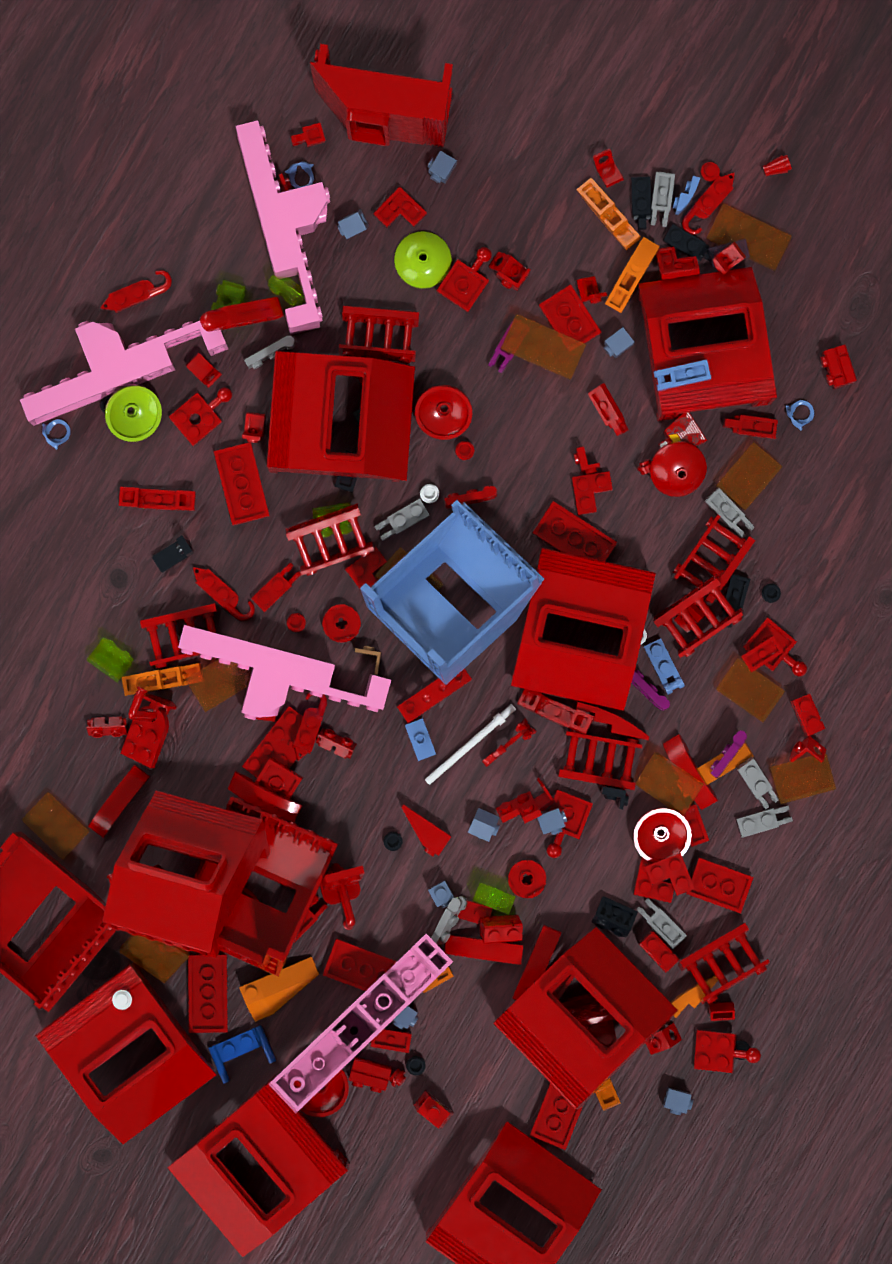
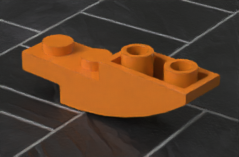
M645 237L642 238L605 302L606 305L620 313L623 312L657 253L659 245Z

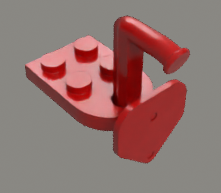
M138 686L128 713L132 723L120 754L149 768H155L169 730L167 715L170 709L176 710L177 708L174 702L149 694L147 690ZM142 699L151 702L150 706L139 708Z
M334 863L320 885L321 893L327 904H342L345 915L343 926L345 929L351 930L356 922L350 900H354L359 896V881H361L365 872L363 866L345 870L338 863Z

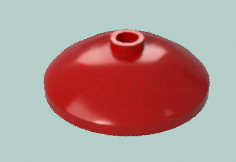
M438 385L427 389L419 397L415 407V418L421 430L430 437L441 440L453 439L463 434L469 427L472 420V405L468 397L461 390L449 385ZM446 405L448 408L442 409L441 406Z
M675 441L664 445L655 453L650 464V477L653 484L660 492L672 497H681L694 492L702 484L707 472L706 459L698 447L685 441ZM680 471H684L683 475H678Z
M665 807L655 808L640 817L634 828L633 840L638 853L644 859L653 863L679 852L683 856L691 842V829L685 817L678 811ZM658 830H664L663 834H657Z
M343 1069L300 1110L313 1117H326L337 1112L345 1103L349 1091L348 1079ZM295 1081L294 1087L300 1088L301 1083L299 1081Z

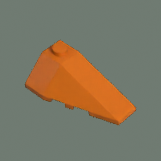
M309 957L283 968L279 977L268 974L240 986L239 989L248 1010L256 1022L273 1015L316 978L319 972L313 958Z

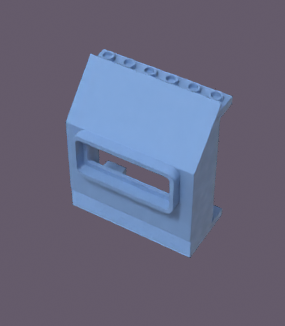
M458 500L451 505L453 513L371 588L366 583L360 588L367 608L445 685L518 619L544 580L525 559L465 502L461 504ZM443 563L452 568L496 611L479 629H476L426 580Z

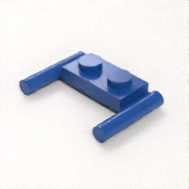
M262 1025L208 1048L223 1084L230 1081L223 1063L260 1046L263 1047L269 1064L276 1061Z

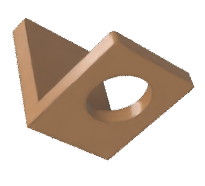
M364 646L363 649L355 648V653L377 656L374 675L378 676L381 652H377L374 647Z

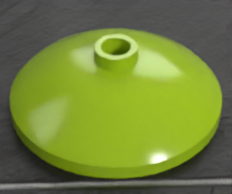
M425 231L415 232L405 237L398 245L395 252V268L400 278L408 285L420 289L431 288L441 283L449 273L451 268V252L446 242L438 235ZM420 255H425L427 257L426 260H420Z
M130 385L117 390L110 397L105 408V420L109 430L119 439L128 442H136L149 437L159 426L162 417V408L157 396L148 388L139 385ZM132 407L133 411L128 413L127 410Z

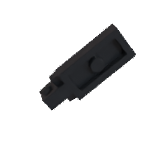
M631 177L633 220H638V230H646V220H651L652 214L650 177Z
M672 224L663 240L664 243L689 257L696 256L699 261L704 258L712 262L716 255L708 250L709 245L674 224Z
M732 574L725 598L733 609L737 611L740 608L743 609L751 579ZM722 607V610H721V611H722V614H721V616H724V617L726 618V617H728L729 615L727 614V612H726V611L724 610V608ZM732 623L728 625L726 628H731Z

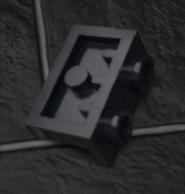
M601 785L600 792L604 795L605 799L616 800L619 797L617 807L623 810L624 806L628 805L629 795L624 788Z
M602 896L591 922L600 929H607L618 937L626 938L632 929L638 911Z

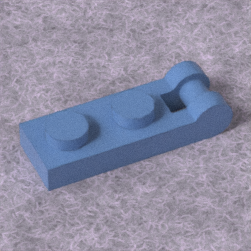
M707 360L653 372L658 382V385H656L657 391L711 380ZM670 375L671 382H665L664 376Z
M661 638L643 647L667 695L673 693L672 690L678 687L679 689L685 687ZM673 676L675 681L668 683L666 678Z

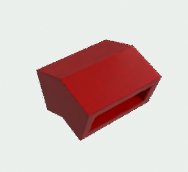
M732 1001L708 1004L711 1021L735 1020V1008Z

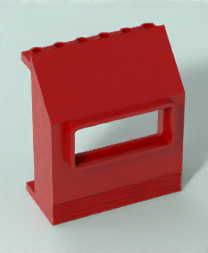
M320 44V49H316L314 59L316 62H310L315 91L347 129L349 140L389 146L390 140L444 147L453 88H450L453 64L445 63L442 82L334 66L330 63L328 45Z
M752 267L729 270L726 274H722L719 271L638 283V297L642 305L658 409L656 414L657 421L676 419L681 413L751 403L752 407L771 405L777 398L763 303ZM744 313L748 339L676 350L671 348L668 324ZM707 360L711 380L657 391L656 385H658L657 378L654 377V371ZM670 375L664 376L665 382H671Z
M275 351L267 457L269 472L277 474L278 472L389 479L392 482L407 481L415 366L375 358ZM337 375L363 378L358 451L356 454L330 451Z
M542 548L536 571L544 580L529 601L511 686L624 711L636 668L656 573ZM550 613L622 629L623 635L618 655L615 656L543 640L542 636L547 614Z
M156 790L114 865L102 922L108 923L109 927L113 930H122L133 936L139 935L151 941L156 940L168 946H176L185 951H194L205 957L211 956L216 958L219 953L217 939L260 857L267 859L270 854L263 820ZM148 845H152L218 865L211 879L205 882L139 863Z
M230 797L226 810L259 818L264 822L270 854L267 859L261 857L258 859L253 872L295 890L296 893L286 913L244 894H240L217 939L218 948L224 953L279 977L338 844L329 838L317 835L311 830L299 827L294 822H288L276 814H270L258 806H252L240 798ZM202 860L194 878L205 882L209 881L218 864Z
M13 832L0 847L3 850L0 853V973L35 1001L34 1005L37 1008H43L49 1013L116 930L109 927L108 923L102 922L106 903L92 889L23 832ZM57 886L73 899L76 904L27 962L8 947V943Z
M595 927L566 951L493 1024L575 1109H580L666 1022L673 1018V1015L678 1010ZM570 975H573L626 1030L608 1049H605L553 995V992Z
M137 961L130 964L35 1035L93 1116L122 1144L132 1139L216 1076L212 1069L214 1066L210 1061L207 1062L169 1011L139 970L140 966ZM119 990H126L132 996V1003L127 1009L120 1010L113 1005V995ZM152 1028L167 1050L104 1096L89 1076V1073L148 1029Z
M276 1075L272 1076L266 1084L167 1167L242 1257L278 1232L348 1171L350 1162L338 1148L334 1151L300 1110L295 1113L269 1086V1083L277 1077ZM234 1138L239 1139L286 1195V1198L268 1214H265L216 1155Z
M506 1122L498 1130L496 1138L432 1227H429L426 1232L425 1242L455 1264H556L579 1232L602 1189L512 1124ZM494 1180L557 1225V1228L543 1247L537 1245L479 1203V1200Z

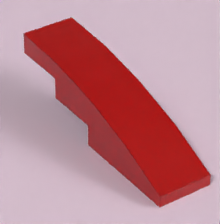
M577 702L576 709L593 713L594 722L611 725L610 733L649 740L647 734L621 717L601 708Z
M546 925L543 926L512 999L517 1000L545 973L562 932Z
M450 935L445 943L444 953L521 965L523 945L504 942L484 944L483 940L479 938Z

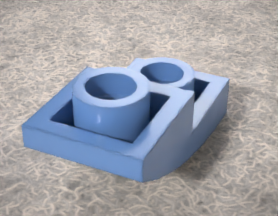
M693 176L691 181H687L685 192H688V194L681 192L679 198L675 197L673 208L676 209L675 215L683 212L690 203L699 184L700 177Z

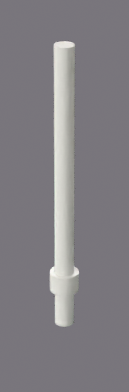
M510 704L501 713L498 712L490 723L425 778V781L429 785L433 783L498 725L501 726L516 708Z

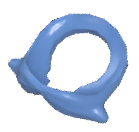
M302 161L291 165L285 171L289 175L291 185L296 189L305 187L295 183L294 178L297 166H301L310 177L309 183L305 186L312 185L314 182L313 164Z
M799 400L791 406L786 405L787 416L791 418L792 424L800 431L802 426L812 421L814 409L809 402ZM799 405H805L810 410V415L805 420H794L792 417L793 412Z
M56 419L47 425L42 424L43 436L46 438L47 443L56 450L58 445L69 439L71 430L65 421ZM56 424H62L66 427L67 434L64 438L49 439L47 437Z

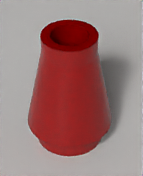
M781 155L768 164L763 165L766 177L788 173L792 169L787 155Z

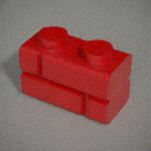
M845 344L822 352L820 361L822 367L827 369L828 375H826V380L829 386L832 385L833 389H837L857 381Z
M806 694L790 701L805 737L825 729L823 722L820 721L821 717L811 694Z
M519 915L491 916V918L480 917V936L484 944L522 941L523 924Z
M652 930L638 943L665 973L680 960Z
M355 1057L348 1081H352L351 1085L363 1088V1085L371 1087V1091L381 1093L382 1090L386 1091L392 1067Z

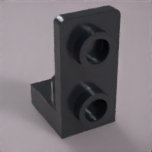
M181 535L176 539L175 543L155 554L152 559L163 573L194 554L185 537Z

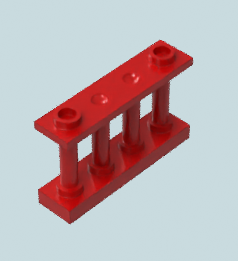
M343 306L342 319L348 323L345 345L339 344V356L396 360L402 363L415 362L416 351L410 350L412 328L419 326V312ZM357 322L367 324L364 346L353 345L355 323ZM375 324H384L386 326L384 348L372 347ZM395 325L405 327L403 350L391 349L393 326Z
M358 503L286 528L288 541L292 539L296 541L304 565L300 566L301 575H313L319 569L359 555L361 557L367 556L374 550L372 541L365 542L357 521L358 516L361 515ZM346 520L350 522L359 545L349 550L339 527L340 523ZM326 527L332 528L340 553L329 555L321 534L322 529ZM309 533L314 535L323 559L311 562L303 541L304 535Z
M717 514L715 518L711 516L705 525L708 527L689 556L682 565L679 563L674 569L673 573L675 576L673 579L677 580L679 576H682L696 587L704 583L685 570L690 560H692L712 575L717 574L721 579L719 590L721 591L756 540L750 536L747 539L739 538L717 522L721 517ZM714 529L735 543L739 549L736 555H730L706 537L710 531ZM701 544L726 560L728 566L725 571L717 569L695 554ZM710 592L706 594L705 601L712 604L716 597L710 594Z
M717 574L654 616L653 622L657 627L661 625L663 627L666 626L681 646V649L678 650L680 658L684 655L688 657L695 651L694 648L731 623L734 625L742 620L744 615L743 609L740 608L735 611L719 590L721 579ZM709 592L716 597L729 615L720 622L704 602L703 596ZM693 603L699 606L713 626L704 633L688 612V607ZM677 614L684 618L697 636L690 643L686 642L672 623V618Z
M216 604L141 620V628L147 629V632L150 634L156 660L149 662L150 666H155L156 669L167 667L166 663L199 656L200 653L193 652L192 655L181 653V648H178L179 640L175 625H177V621L184 620L187 626L195 627V617L203 616V619L205 618L208 631L216 633L213 620L214 613L218 612ZM164 624L168 627L174 652L173 657L165 659L162 656L157 634L158 626Z
M465 668L447 685L438 678L397 706L407 723H410L470 682L472 678Z
M571 729L570 732L566 731L565 735L571 736L566 766H564L563 770L559 769L558 777L635 790L636 783L632 782L630 777L635 748L642 749V745L638 744L639 740L627 738V742L585 735ZM579 738L590 740L586 766L582 773L575 772V768H573ZM598 741L609 743L605 769L601 776H595L594 771H592ZM616 745L628 746L624 772L620 780L613 779V775H611Z
M746 923L679 961L678 966L680 970L687 969L690 971L705 994V997L700 1001L701 1004L706 1002L708 1004L713 1003L718 999L717 995L755 973L760 975L767 970L766 966L770 963L767 959L761 963L746 939V933L749 930ZM734 940L741 944L754 965V968L747 972H744L729 948V943ZM717 950L723 951L738 975L737 978L728 982L713 958V953ZM702 959L704 962L707 961L722 985L713 992L696 967L698 966L697 962Z

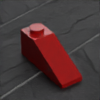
M403 804L401 808L420 842L426 847L424 851L433 857L435 854L439 856L452 836Z

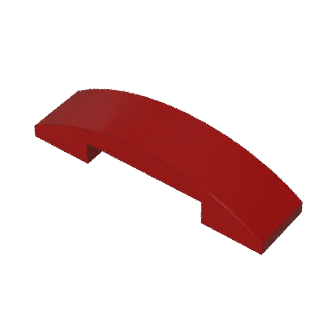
M120 487L119 506L195 511L196 491Z
M524 689L517 703L545 719L583 734H587L594 719V716L570 708L545 697L537 691Z
M680 734L663 743L677 775L699 808L703 810L719 801L688 753L689 749Z
M134 765L97 812L88 827L104 838L150 776Z
M235 771L228 787L232 793L270 814H276L284 820L295 823L302 807L301 804L287 797H281L252 782L253 779Z

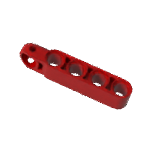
M272 297L207 311L200 316V323L204 330L212 332L275 320L283 317L284 313L279 298Z

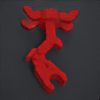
M526 718L516 726L515 730L519 732L516 736H513L504 746L500 745L499 748L482 761L486 767L507 751L506 748L516 742L519 737L523 735V740H527L537 732L529 726Z

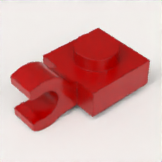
M321 123L302 127V134L291 136L293 146L306 142L307 147L326 142Z

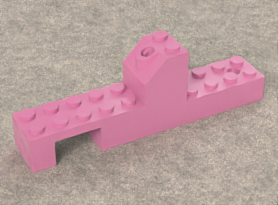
M258 120L236 126L237 137L275 279L280 280L298 275L306 303L285 309L290 335L320 328V322L323 321L320 306L316 307L315 305L318 303L315 288L311 289L310 286L313 285L310 270H306V267H308L305 251L301 252V249H303L301 235L314 232L318 224L326 222L327 203H330L328 188H324L323 183L320 182L280 193L278 180L274 181V178H276L273 162L269 163V160H271L269 145L264 144L266 142V134L263 125L259 126Z
M85 321L80 323L79 327L75 328L92 372L83 371L77 374L78 377L74 379L65 378L59 381V385L45 386L41 388V392L36 394L34 392L27 393L23 396V399H20L28 422L35 426L101 400L106 396H111L123 387L139 385L174 371L175 367L167 350L168 348L199 336L203 337L211 356L228 350V346L221 330L207 332L202 327L200 321L195 323L190 321L182 325L183 328L177 330L175 328L169 329L164 332L165 335L157 337V335L151 336L146 339L147 342L139 344V342L133 343L128 346L129 349H126L122 337L115 331L113 324Z
M187 625L183 627L178 648L182 649L181 652L185 654L200 653L201 658L211 660L212 657L219 658V663L230 665L231 662L238 663V668L249 670V667H253L241 710L245 718L256 720V717L278 716L280 706L285 704L289 685L295 691L303 692L304 689L310 690V694L322 697L325 694L329 695V700L341 702V699L348 700V705L359 707L360 704L366 705L367 710L378 712L379 709H384L391 683L390 679L370 674L364 696L331 688L329 686L335 667L334 664Z
M425 934L399 961L269 1083V1086L297 1113L449 967L453 961ZM352 1027H356L358 1029L356 1035H352L350 1033V1029ZM295 1081H299L301 1083L300 1088L294 1087Z

